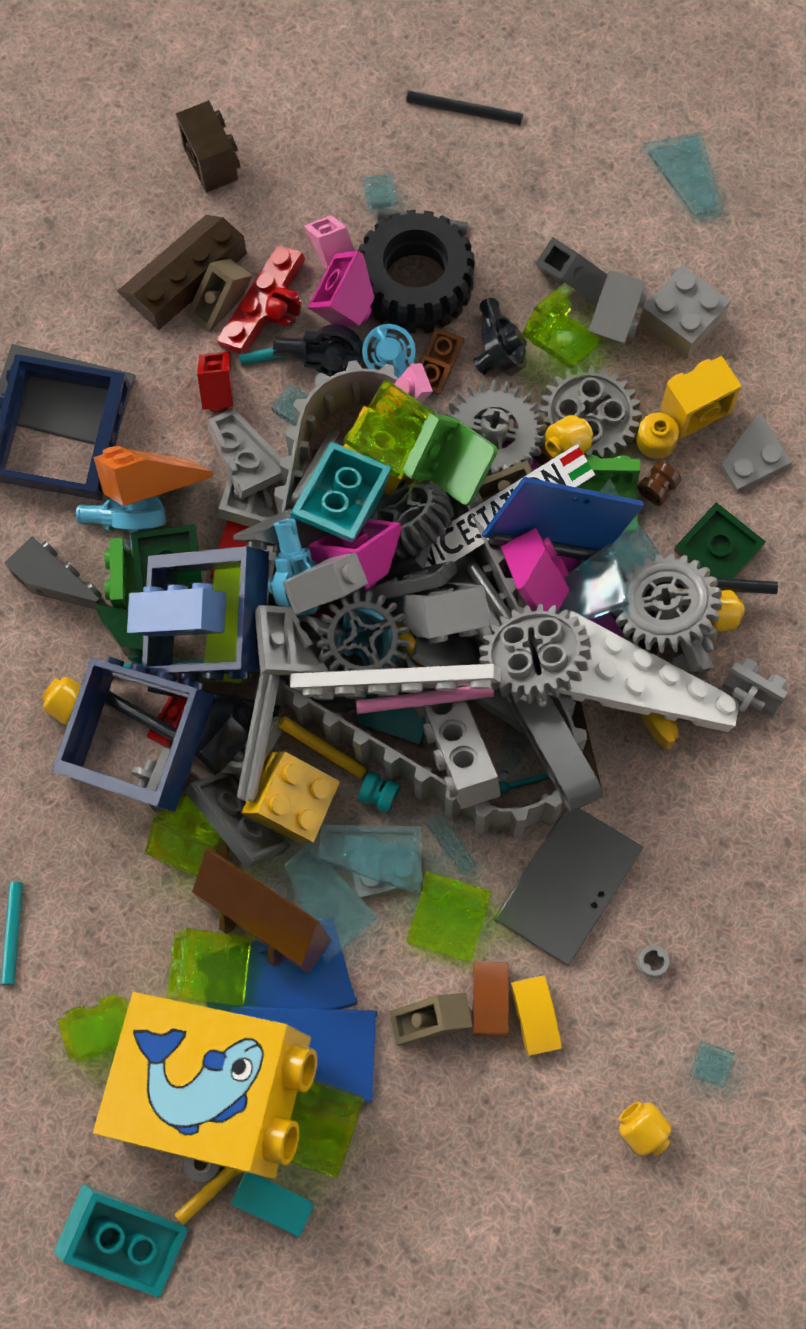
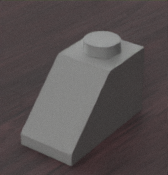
M353 552L331 557L283 581L282 584L294 614H298L344 597L367 585L368 582L357 553Z

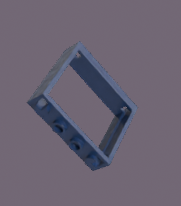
M15 354L13 365L11 364L10 370L6 372V380L8 382L6 392L0 396V482L102 501L103 492L93 457L102 455V451L106 448L116 446L130 389V383L125 373ZM29 376L108 390L85 484L5 469Z
M245 546L148 556L146 587L164 588V591L168 589V585H177V573L241 568L236 662L172 665L174 636H144L142 666L151 669L150 675L156 676L158 671H162L176 677L179 676L181 681H184L185 678L199 681V676L204 675L205 680H224L225 674H229L231 679H249L250 673H260L255 610L259 605L267 606L268 551Z
M107 657L106 662L90 658L52 772L176 812L215 696L202 691L204 684L186 678L184 683L181 684L176 682L177 677L158 671L157 675L153 676L149 674L151 669L132 663L129 669L123 667L124 661L113 657ZM114 677L188 698L157 791L83 768Z

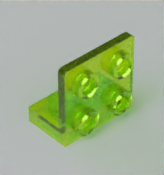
M564 283L534 307L522 336L531 341L534 346L541 348L554 357L560 364L573 369L600 346L602 339L566 315L572 306L570 298L575 289Z
M385 379L379 386L370 406L345 436L344 443L362 455L390 466V474L399 477L407 462L408 455L413 450L421 433L424 422L428 419L430 413H437Z
M183 796L179 800L176 812L165 809L153 818L145 854L197 878L205 850L210 848L216 852L217 846L224 840L188 796Z
M426 871L422 882V892L406 939L407 943L468 963L471 962L491 900L492 891Z
M184 928L175 932L166 999L179 1002L195 1000L242 1006L245 1000L251 939L245 936Z
M313 1080L307 1092L297 1091L290 1120L296 1121L299 1125V1141L291 1163L338 1179L350 1147L364 1098Z

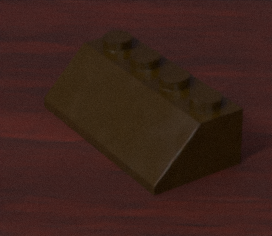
M205 215L118 289L117 292L156 329L160 330L193 301L210 263L229 258L237 263L247 254L245 238L225 218Z

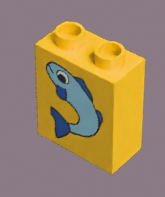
M132 992L93 1134L275 1179L279 1164L288 1165L292 1161L298 1146L299 1125L296 1121L290 1119L297 1091L307 1092L316 1074L317 1053L314 1049L308 1048L311 1037L287 1024Z

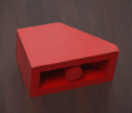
M230 351L199 355L197 376L202 410L210 409L211 412H223L228 410V407H234Z

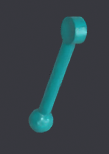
M548 773L509 783L501 781L499 782L500 794H505L512 788L550 779Z

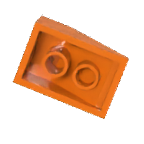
M121 446L106 448L102 451V455L93 457L103 494L122 506L213 477L212 471L189 459L121 448Z

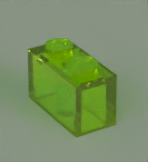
M118 994L108 995L99 999V1005L88 1009L85 1006L74 1007L65 1011L66 1017L57 1019L68 1060L76 1063L117 1048L129 1006L127 998L124 996L118 997Z

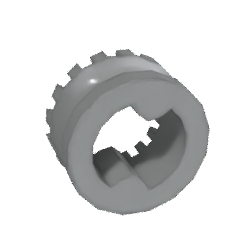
M651 945L641 951L637 964L642 974L655 978L664 974L669 967L670 960L663 948ZM651 952L656 953V958L662 959L663 962L661 969L651 970L649 964H644V956Z

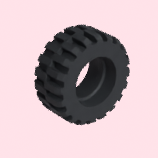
M407 210V214L400 215L399 212L389 215L388 221L381 219L374 225L375 232L369 230L364 236V243L360 245L358 250L364 254L374 294V300L370 306L372 311L374 310V318L381 324L388 320L389 324L406 327L408 333L415 334L416 328H424V333L434 331L435 324L439 323L441 328L450 324V315L457 318L463 312V305H468L471 291L473 290L475 260L474 253L471 252L472 245L469 239L465 236L463 237V230L458 225H450V219L443 215L437 218L434 216V212L424 210V214L416 213V210ZM409 255H423L438 262L445 272L437 281L430 285L407 287L394 281L388 275L387 270L400 258Z

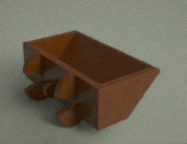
M210 848L205 850L192 893L201 903L219 914V929L228 934L237 926L268 947L269 964L277 967L284 960H287L308 975L332 941L321 923Z

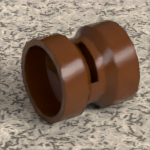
M657 461L650 470L651 475L644 477L637 485V489L643 497L654 505L661 506L668 498L669 490H674L680 484L681 477L672 466L665 462Z

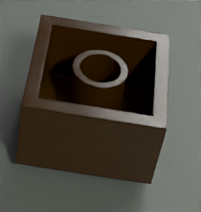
M208 100L175 113L182 146L205 193L239 180L237 169L241 168L235 153L238 151L232 134L226 135L223 129L226 125L220 110L214 111Z

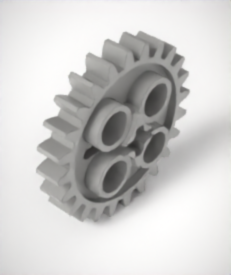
M590 365L588 373H584L581 366H577L576 375H573L567 369L564 375L565 380L556 376L554 378V386L547 385V395H542V407L539 409V414L545 413V420L541 425L546 424L548 428L550 425L566 417L561 411L571 410L574 412V416L584 418L590 424L593 433L596 434L592 438L591 448L588 452L584 453V456L595 455L603 458L606 453L613 459L616 449L625 452L626 442L632 444L635 436L633 433H638L640 424L637 422L640 421L641 412L637 410L639 409L640 400H632L636 391L635 389L626 390L627 379L619 383L616 381L617 372L608 377L606 376V367H603L600 373H595L594 366ZM593 391L597 396L588 397L584 392ZM606 397H609V398H610V399L604 401L603 403H601V401H603ZM614 412L619 417L609 418L605 413Z
M539 604L536 611L531 612L530 607L526 605L523 614H519L513 609V618L507 619L501 616L499 617L501 621L500 627L496 625L490 626L492 635L483 636L485 645L479 647L481 653L479 661L480 664H494L501 668V682L491 683V687L493 690L499 688L502 697H506L512 692L515 702L522 695H526L528 703H531L534 696L539 695L542 702H546L547 693L551 692L558 698L560 697L559 688L563 687L571 691L570 680L580 682L582 680L580 671H588L589 669L587 660L592 659L589 635H587L585 625H580L577 616L570 618L567 609L558 614L556 605H553L547 612L544 611L543 605ZM530 631H534L542 670V674L539 676L536 675L533 662V652L529 639Z

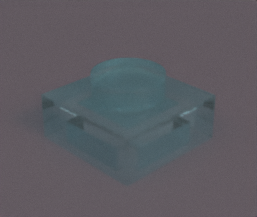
M392 173L362 177L367 210L397 206Z
M289 384L272 405V412L293 426H296L293 409L296 399H307L309 395Z
M701 1041L699 1042L689 1076L723 1088L726 1085L735 1053Z

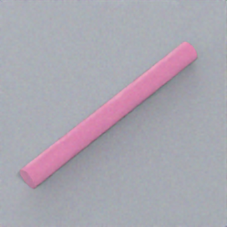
M466 686L452 691L435 690L357 700L356 705L358 714L489 698L494 697V690L492 687L489 689H470V686Z

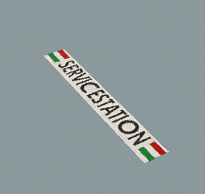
M576 444L525 477L577 487L595 476V473L581 448ZM522 478L452 521V524L445 528L446 534L439 536L436 539V544L432 543L425 567L447 561L454 562L484 544L472 515L486 529Z

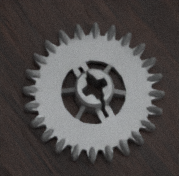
M495 379L492 381L490 390H487L484 383L480 381L478 393L468 385V398L462 396L461 393H457L459 406L450 402L449 411L453 415L449 413L444 414L445 416L455 417L498 448L497 455L489 469L491 475L525 461L532 465L533 458L531 456H539L541 454V449L538 446L544 445L546 438L540 435L545 434L547 430L546 424L540 425L545 420V413L536 414L540 409V403L536 402L533 405H529L532 399L530 392L525 397L520 398L521 386L518 385L511 393L509 392L508 381L505 382L501 390H498ZM481 414H483L481 420L476 419V418H478ZM511 419L515 421L517 428L509 427ZM506 441L513 442L508 447L502 449V444Z
M670 553L667 559H663L661 554H657L655 561L652 562L649 558H644V566L633 564V573H623L624 582L616 584L618 593L612 597L613 603L616 604L612 611L615 616H618L616 619L618 627L626 624L623 629L625 637H629L634 632L633 642L635 645H638L645 638L647 651L651 649L654 642H658L660 653L664 652L666 643H670L673 651L677 652L678 641L682 640L686 647L690 649V636H694L698 641L702 642L701 628L706 629L709 633L712 632V624L708 619L715 622L719 621V614L716 610L722 609V602L719 600L722 592L716 587L718 583L717 578L710 576V569L707 567L699 569L700 561L693 560L691 563H688V556L686 555L681 556L679 560H675L674 553ZM661 582H671V584L655 585ZM677 583L684 586L687 590L680 591L677 588ZM651 588L653 591L651 596L644 597L647 590ZM690 604L687 611L683 613L682 605ZM647 611H653L655 618L651 617Z

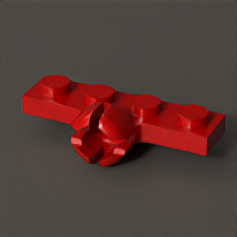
M280 245L276 246L216 341L220 347L245 355L267 323L272 322L282 326H289L295 323V318L285 315L289 313L293 316H299L301 312L302 301L300 297L297 296L296 291L288 289L306 260L302 252Z

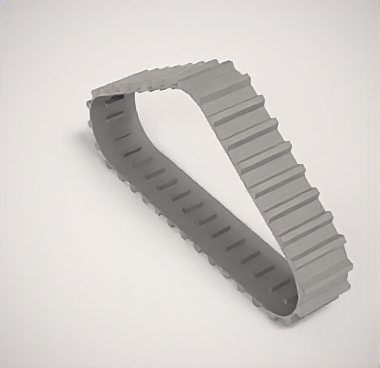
M357 360L349 361L346 371L336 373L331 377L323 373L316 375V388L311 391L307 399L295 400L293 409L296 426L287 428L285 434L289 456L282 457L280 461L284 486L276 487L274 493L278 514L288 509H293L296 502L292 501L291 496L304 475V461H310L309 441L312 435L316 434L317 427L327 417L341 409L356 405L376 406L399 379L394 376V366L385 364L380 370L362 369ZM422 403L408 419L407 423L409 422L415 431L420 434L429 414L438 413L436 410H425ZM447 493L456 513L455 519L479 505L477 495L472 504L465 505ZM472 515V517H473V519H474V521H475V524H476V526H477V528H478V530H479V532H480V535H481V537H482V532H483L485 529L481 526V524H480V523L476 520V518ZM482 537L484 544L469 552L470 555L476 556L483 573L512 613V610L515 609L519 614H523L525 607H519L517 604L519 591L514 579L504 577L505 556L502 549H491L489 541ZM273 546L264 550L269 552L268 581L277 571L274 560L278 553L272 552ZM267 590V606H278L274 595ZM530 631L529 639L533 652V662L537 674L541 675L542 670L535 636H532ZM285 677L279 679L275 705L280 706L279 709L288 707L293 711L297 724L305 729L314 724L324 730L326 742L333 747L342 742L352 747L355 751L356 761L361 765H365L371 760L384 767L385 779L387 781H397L403 778L415 786V798L423 801L432 796L445 804L444 815L451 820L459 814L475 822V833L483 835L489 828L508 830L513 839L522 838L524 827L534 825L539 821H543L548 825H552L557 821L562 805V799L557 790L550 796L546 792L541 796L540 802L522 808L521 805L514 806L513 808H499L491 806V803L485 801L484 803L481 802L461 809L457 798L449 797L444 780L433 774L431 768H423L405 757L398 748L396 750L375 739L368 730L364 732L344 720L340 713L336 712L334 714L314 702L313 697L302 696L300 692L289 686L288 680ZM560 693L558 698L550 695L583 752L587 735L586 730L574 727L572 715L576 704L575 701L571 699V696H561Z

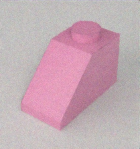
M332 215L304 226L326 270L334 254L354 251L347 227Z

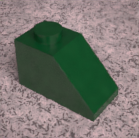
M97 604L96 612L124 655L128 656L130 661L142 663L144 636L127 633L128 609Z

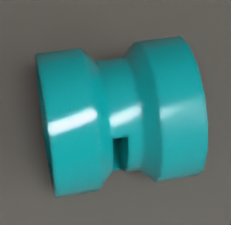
M370 771L362 784L357 802L366 806L373 804L377 806L380 812L388 815L392 809V806H390L394 797L397 798L401 784L393 780L388 782L382 780L379 774Z

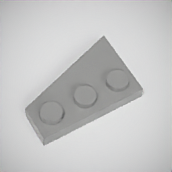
M234 408L209 419L207 429L240 500L282 480L280 469L282 457Z

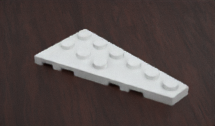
M571 610L569 613L570 618L577 616L580 625H585L591 643L590 652L592 659L587 660L588 671H580L582 680L580 682L570 680L572 690L568 691L561 687L558 689L559 693L571 695L572 700L583 701L586 698L599 701L605 707L649 715L651 712L662 714L664 719L672 721L678 718L686 719L696 726L729 732L735 727L740 700Z
M494 664L291 674V688L302 691V696L313 697V700L320 701L333 700V698L339 697L364 699L366 695L378 694V697L399 695V692H422L424 689L435 688L439 691L457 690V686L470 685V689L491 688V683L501 682V668Z

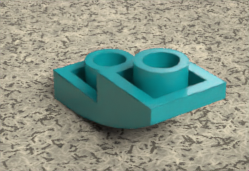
M371 694L366 695V698H364L363 700L380 697H378V695ZM414 707L358 714L355 723L422 745L425 737L423 725L427 724L424 717L418 718Z
M245 1172L230 1205L259 1221H266L294 1237H300L314 1203L260 1176Z

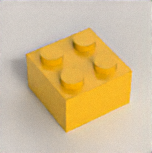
M722 356L712 361L711 359H706L700 362L693 371L685 375L684 373L676 374L667 382L660 411L675 419L679 426L680 434L678 439L680 440L732 413L742 385Z
M286 751L271 752L264 761L257 799L253 802L246 801L241 814L295 842L314 843L340 781Z

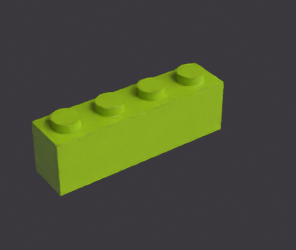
M241 568L214 570L213 590L226 593L224 633L207 634L204 663L236 662ZM229 674L224 675V680H205L204 675L202 676V680L210 683L245 686L246 679H231Z

